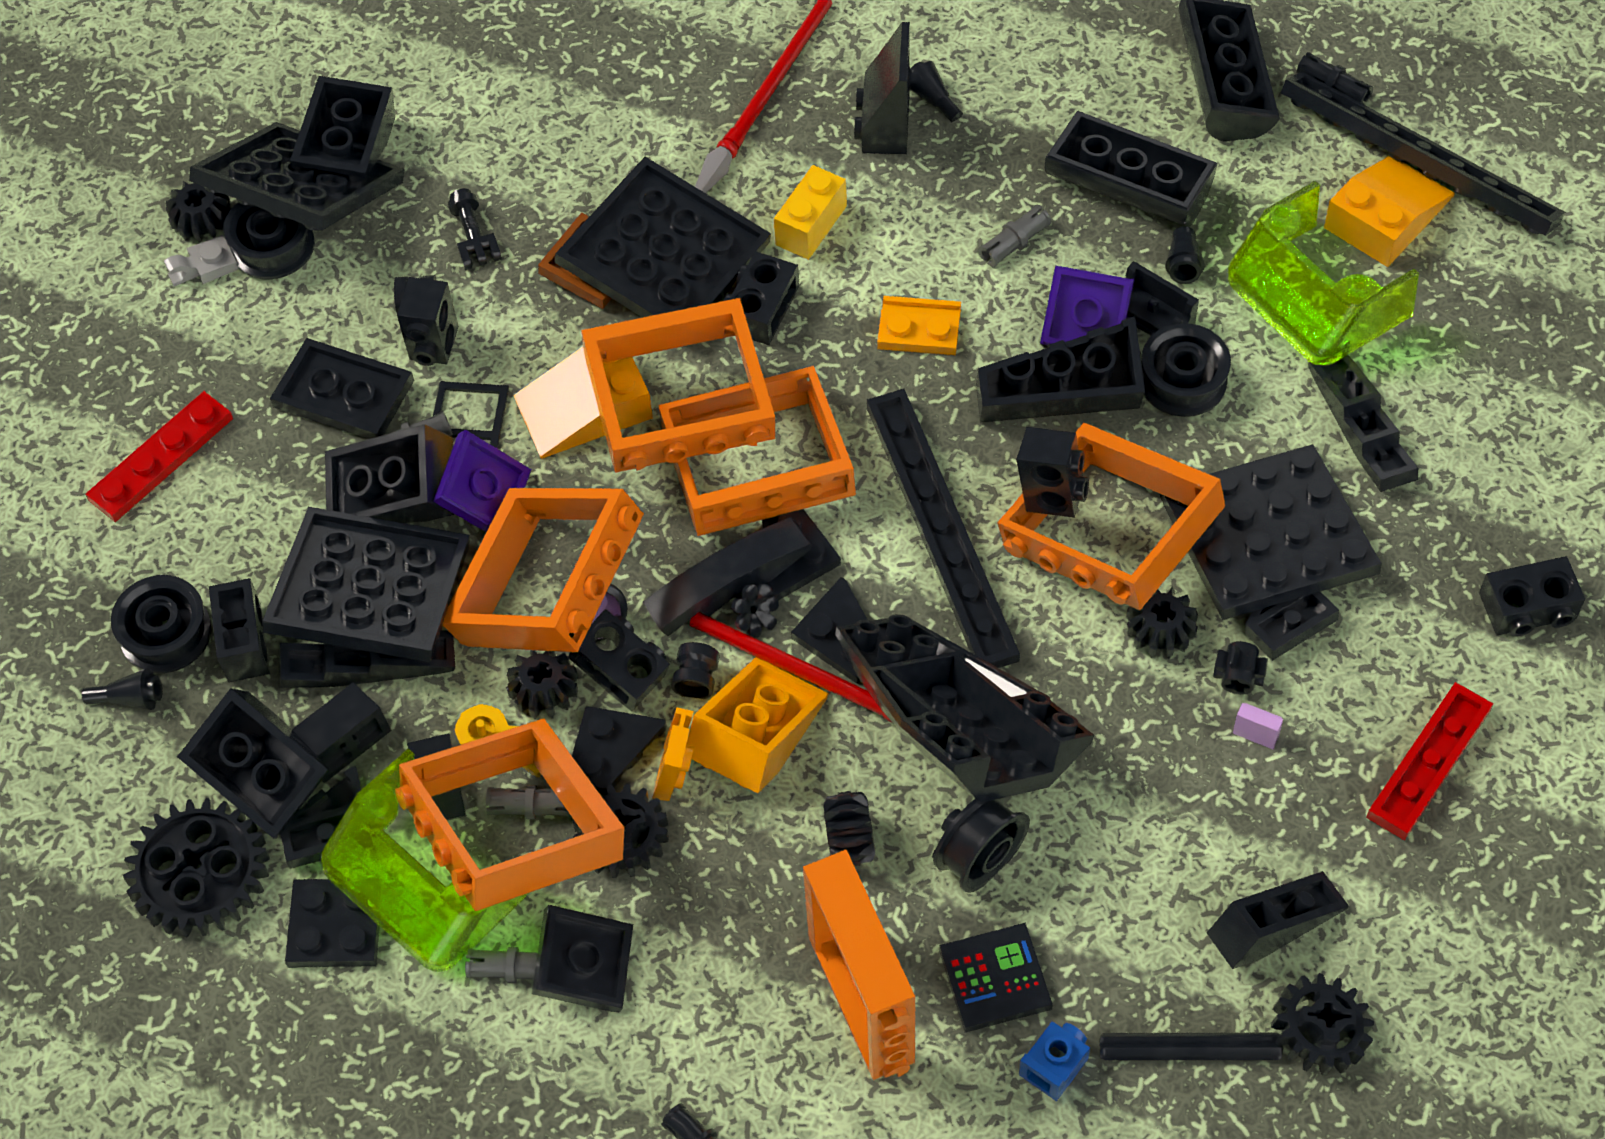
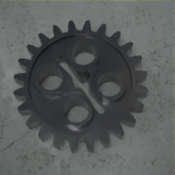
M210 798L204 800L201 809H196L192 800L188 799L186 809L183 812H179L172 804L169 808V818L164 819L157 813L153 815L157 824L154 829L146 826L140 827L145 837L144 841L130 842L137 855L128 856L124 859L128 868L132 870L123 874L124 880L128 886H131L126 892L131 901L136 902L134 906L141 916L147 915L146 918L153 927L162 922V927L167 934H171L179 925V929L184 937L190 935L193 926L198 927L202 936H207L208 926L211 923H215L223 931L225 930L224 918L228 915L236 921L241 920L237 910L241 905L253 909L254 904L249 897L250 893L260 894L264 892L260 881L257 879L269 877L266 866L262 864L270 860L266 848L263 847L266 841L262 833L257 832V825L251 819L246 820L245 814L239 809L231 813V809L226 801H223L215 810ZM211 834L206 841L195 843L200 836ZM172 860L174 861V863L168 869L159 870V867L163 863ZM197 863L200 865V867L197 869L192 867ZM236 864L230 872L219 873L224 866ZM199 891L194 899L183 901L188 893Z

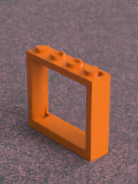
M740 298L581 330L584 356L615 473L631 469L638 471L646 466L664 462L677 463L692 456L706 453L719 454L730 448L744 445L757 446L758 442L775 439V414ZM731 336L736 337L757 410L622 438L603 363Z
M814 366L764 378L774 412L809 404L830 461L701 495L698 494L687 458L673 463L697 536L856 495L854 468ZM749 382L658 405L662 429L757 410Z
M1083 423L1076 431L1079 450L1084 451L1085 454L1083 473L1092 464L1186 504L1188 507L1132 575L1035 532L1034 530L1048 514L1026 512L1023 493L997 522L1003 546L1014 557H1024L1039 564L1041 568L1049 573L1057 572L1072 579L1078 586L1084 589L1092 588L1107 595L1109 599L1117 604H1126L1141 610L1224 509L1225 501L1221 480L1109 432Z
M509 488L447 608L443 626L462 645L468 647L578 652L644 513L623 489ZM540 519L597 520L550 617L493 614ZM569 633H575L573 638L569 636Z
M544 718L399 764L400 787L395 789V793L400 807L403 810L408 809L410 811L419 836L421 838L427 837L432 845L436 862L440 867L446 866L451 874L452 883L459 896L465 895L474 911L623 860L624 826ZM534 763L584 834L479 870L431 797Z
M846 849L803 866L809 940L872 1079L875 1080L882 1076L887 1078L894 1074L900 1077L910 1070L911 1064L915 1063V994Z

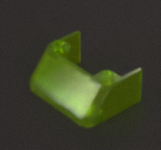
M1313 181L1263 211L1228 265V282L1236 293L1309 362L1316 365H1330L1413 316L1419 273L1412 269L1383 287L1371 277L1363 274L1349 275L1335 283L1291 242L1317 226L1320 184Z
M407 749L356 795L322 851V870L335 886L420 964L431 971L442 972L454 967L467 954L468 948L473 949L529 893L474 911L465 895L459 896L452 882L447 887L444 886L384 831L394 822L398 815V800L395 789L400 787L399 764L414 760V753Z

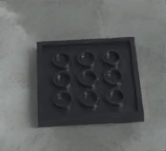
M275 122L191 166L189 181L204 186L205 190L209 192L222 193L236 198L243 205L257 206L270 211L271 215L275 217L289 218L302 223L307 229L323 231L402 184L405 169L378 159L367 177L363 178L291 166L290 159L300 130Z
M645 156L555 253V263L639 316L648 317L719 302L737 281L741 266L743 264L748 265L754 252L761 253L770 243L772 233Z
M1313 444L1209 474L1221 480L1225 507L1188 551V554L1222 620L1380 574L1381 561ZM1160 494L1163 505L1174 524L1188 505Z
M308 506L262 620L263 633L431 662L443 627L447 608L451 603L469 549L470 535Z

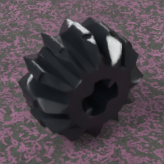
M183 181L182 189H172L171 199L166 201V211L170 226L174 229L175 233L179 232L185 241L193 237V235L199 243H201L205 234L215 238L216 229H224L226 216L232 209L229 203L230 198L222 193L209 192L205 190L204 186L196 183L188 184Z
M1173 586L1167 590V593H1161L1157 589L1141 610L1131 606L1128 607L1126 618L1129 622H1127L1126 632L1128 636L1135 637L1134 645L1136 650L1149 645L1151 658L1157 654V649H1163L1168 659L1173 656L1174 648L1185 652L1189 646V641L1196 637L1198 626L1195 623L1198 618L1197 608L1189 607L1190 599L1188 594L1177 598L1175 597Z
M530 650V657L528 658L517 655L515 659L517 667L508 668L507 678L509 683L506 687L508 696L514 700L516 709L520 713L529 709L530 716L535 720L541 713V710H546L547 715L552 719L555 715V706L568 710L570 706L569 698L577 697L578 686L575 682H577L579 677L576 667L571 665L566 653L564 652L556 656L555 651H545L543 654H539L537 650Z
M851 791L838 792V795L827 796L823 808L830 856L847 849L854 867L861 866V863L872 862L875 856V845L869 803L866 795L863 792L851 793Z

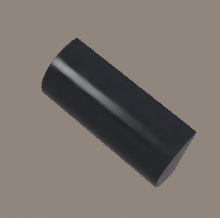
M1181 0L1178 12L1208 133L1215 139L1223 142L1254 139L1264 135L1277 124L1280 117L1251 5L1223 0Z
M1077 111L1045 158V172L1048 175L1171 222L1190 227L1207 199L1218 163Z

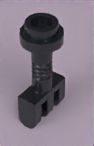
M466 188L452 192L449 196L448 208L452 215L460 217L467 241L457 243L464 269H472V260L469 256L472 254H476L480 266L487 264L484 251L489 249L495 262L502 260L494 233L482 236L474 213L479 207L477 196Z

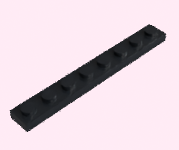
M1301 71L1285 80L1280 93L1291 98V102L1295 106L1306 110L1311 109L1322 115L1323 120L1328 124L1336 127L1343 126L1354 132L1358 140L1367 144H1376L1387 150L1388 155L1393 159L1409 162L1421 168L1420 171L1425 176L1447 182L1454 186V190L1458 194L1468 198H1476L1486 203L1488 209L1493 213L1512 217L1521 222V226L1525 230L1546 236L1560 225L1566 213L1565 211Z
M905 389L867 399V411L970 652L997 668L1019 662L1020 652Z

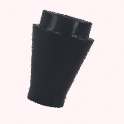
M1183 226L1175 229L1173 232V240L1165 268L1173 281L1180 284H1189L1200 277L1205 263L1196 240V232L1190 227Z

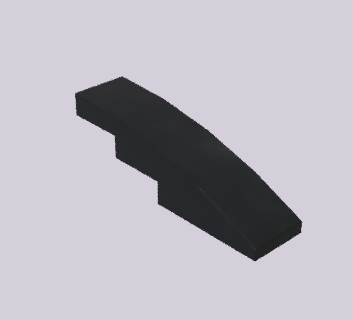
M1341 350L1309 360L1308 368L1353 453L1379 491L1383 492L1417 481L1419 468L1399 444L1400 431L1381 408V394L1345 350Z
M789 517L758 530L713 553L675 577L645 599L643 603L659 629L669 636L700 611L710 617L740 592L742 593V589L746 585L758 586L759 584H768L811 550L813 546L795 520Z
M441 630L431 662L324 643H280L278 650L279 688L348 686L352 682L364 684L453 672L456 667L454 636L448 630Z

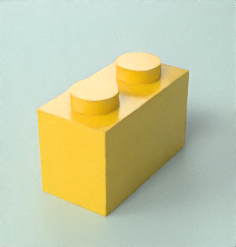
M812 165L774 217L776 246L809 260L847 207L846 179Z

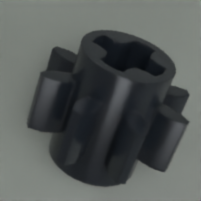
M1243 641L1232 642L1228 645L1227 651L1220 649L1217 651L1213 677L1222 679V688L1230 693L1239 695L1249 694L1254 690V685L1263 686L1268 658L1259 657L1260 651L1258 647L1251 643Z

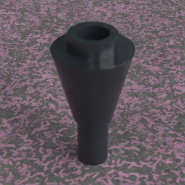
M920 61L910 68V91L933 106L938 107L951 123L963 115V112L950 99L949 93L933 61L925 63Z
M149 668L113 681L106 686L88 687L82 690V700L86 705L109 702L111 704L147 710L155 709L156 701H160L163 695L160 678L155 676Z

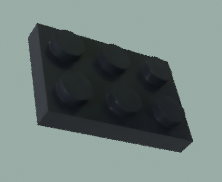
M306 338L270 397L273 408L357 436L372 439L384 435L410 390L414 377L411 371Z

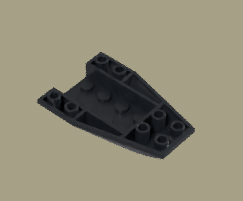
M895 614L889 618L873 621L860 620L855 624L836 627L835 635L843 652L881 710L918 750L979 803L1049 788L1093 741L1094 734L1081 725L1077 718L1067 714L1052 702L1048 695L905 615Z

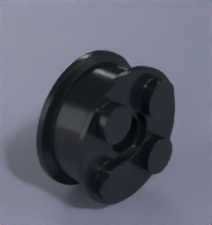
M238 202L229 211L224 222V236L237 262V267L243 273L254 278L269 280L288 276L303 267L314 250L315 237L313 230L307 229L302 223L289 218L275 217L271 215L270 211L257 206L243 205Z
M1179 323L1158 330L1147 340L1142 351L1141 363L1145 388L1144 396L1155 408L1174 416L1190 417L1210 411L1219 404L1227 389L1228 375L1231 367V356L1227 345L1216 333L1196 324ZM1182 368H1187V369H1189V371H1185V370H1181V369H1182Z
M156 575L135 582L119 596L111 613V628L117 642L120 644L127 660L140 670L149 668L153 673L162 674L183 669L198 659L206 649L211 637V619L203 605L200 594L192 584L176 576ZM168 620L164 625L155 627L159 622Z
M1004 798L979 803L974 799L962 811L960 809L953 810L941 826L944 834L932 854L933 863L939 870H950L959 877L960 888L967 893L984 887L1013 858L1027 835L1030 825L1029 816L1024 812L1013 813L1003 804Z

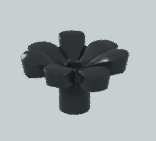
M759 584L758 586L746 585L742 589V598L733 600L731 604L733 612L739 614L735 621L736 627L754 638H758L761 635V626L772 630L777 624V619L770 612L778 609L779 601L777 597H771L773 588L769 584Z

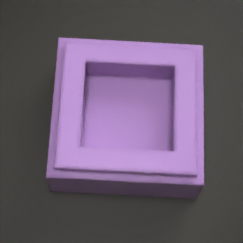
M1242 703L1236 716L1233 734L1274 749L1279 738L1283 719L1265 710Z

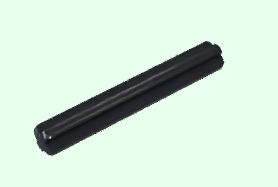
M1278 1032L1103 1033L1099 1039V1053L1103 1060H1279L1282 1058L1284 1046H1277L1275 1042L1281 1035Z

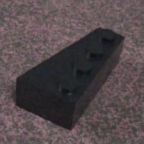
M1135 316L1122 320L1121 324L1106 329L1100 327L1088 331L1085 336L1067 342L1061 340L1049 344L1048 348L1030 354L1025 352L978 368L976 391L980 423L1139 409L1145 394Z

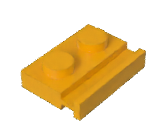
M883 296L877 349L956 355L961 302Z
M676 707L664 743V752L660 761L652 799L658 798L659 800L670 801L674 788L682 790L694 751V746L686 745L690 730L689 725L694 711Z

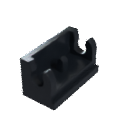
M1135 261L1129 265L1125 276L1128 279H1134L1127 319L1135 316L1138 329L1152 336L1158 330L1169 325L1196 323L1199 299Z
M354 682L292 729L330 769L322 780L324 784L392 731L380 707Z

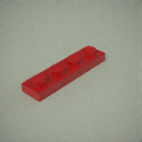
M203 391L85 494L88 501L116 523L234 418L231 411Z
M1455 682L1368 810L1366 818L1405 841L1491 712L1494 703Z

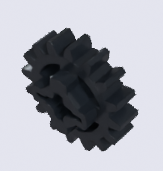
M626 783L622 792H616L613 785L610 784L607 785L608 795L602 798L625 827L623 860L595 869L594 871L599 874L605 867H609L611 877L617 878L620 869H626L628 875L634 877L635 866L640 864L643 868L649 870L651 868L649 857L651 855L659 858L663 856L660 843L669 841L668 830L665 828L668 826L666 812H660L662 809L658 798L648 802L647 789L642 788L637 794H632L630 783ZM573 819V826L575 832H577L573 836L575 838L584 833ZM642 840H645V841L637 848V846L639 845V843H640Z
M1318 973L1311 984L1310 980L1303 975L1295 985L1289 983L1281 993V997L1272 1008L1278 1015L1271 1022V1028L1282 1030L1281 1035L1275 1041L1277 1046L1288 1044L1291 1048L1287 1056L1289 1061L1299 1056L1304 1059V1071H1308L1313 1064L1319 1065L1321 1075L1324 1076L1331 1071L1333 1066L1341 1074L1347 1070L1351 1063L1356 1065L1365 1055L1364 1051L1373 1041V1038L1367 1033L1374 1026V1021L1362 1016L1369 1008L1368 1003L1357 1004L1354 998L1358 990L1352 988L1347 992L1341 989L1342 979L1338 977L1329 985L1326 984L1324 975ZM1308 1000L1309 1004L1307 1006H1303L1300 1011L1296 1010L1299 1003ZM1349 1038L1346 1046L1337 1049L1336 1045L1339 1041Z

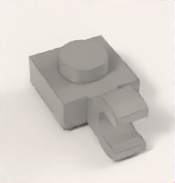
M223 235L187 248L189 257L174 255L164 260L173 287L198 276L202 284H205L238 270L237 262Z

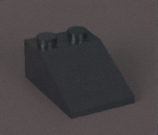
M902 22L865 71L864 88H857L856 110H862V117H855L854 139L862 141V153L907 154L910 101V22Z
M318 76L290 159L291 166L366 178L387 146L394 124L395 108L392 87Z
M423 424L325 451L326 510L400 523L427 522L455 515L433 502L453 449V438Z
M232 688L229 689L177 756V758L273 839H277L330 771L279 716L249 691Z

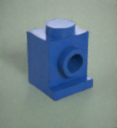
M1052 1021L1027 1054L1025 1053L1020 1060L1019 1076L1057 1102L1089 1058L1090 1047L1085 1044L1087 1041L1086 1036L1081 1030L1070 1023H1064L1060 1027ZM1052 1047H1056L1065 1055L1063 1057H1054L1049 1050Z

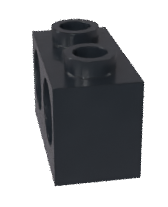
M755 251L748 265L743 264L737 276V286L733 294L728 293L724 301L740 298L753 341L770 345L799 288L798 264Z
M409 277L397 313L409 360H414L424 366H431L435 363L447 365L459 327L448 282Z
M1026 427L1016 458L1026 512L1075 518L1079 502L1086 501L1089 490L1088 477H1083L1085 454L1084 451L1079 450L1076 432Z
M1567 556L1486 573L1479 591L1496 636L1507 633L1514 637L1523 636L1533 631L1535 627L1549 624L1554 628L1567 626L1578 617L1585 601V596ZM1547 593L1554 594L1559 599L1550 597ZM1506 602H1512L1518 605L1519 607H1512L1508 605Z
M251 579L208 586L217 660L228 683L270 674L265 633H263L261 602Z
M606 609L591 624L579 651L570 652L568 656L574 664L630 711H633L665 677L670 665L666 661L665 653L652 642L645 643L634 633V628L629 621L618 614L613 616ZM598 638H608L613 641L616 648L611 651L602 650L596 645L595 640ZM631 665L642 666L647 671L648 676L641 679L635 678L628 672L627 667Z

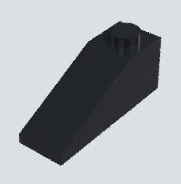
M1322 871L1233 901L1207 931V935L1230 967L1235 969L1270 955L1347 910L1349 905Z

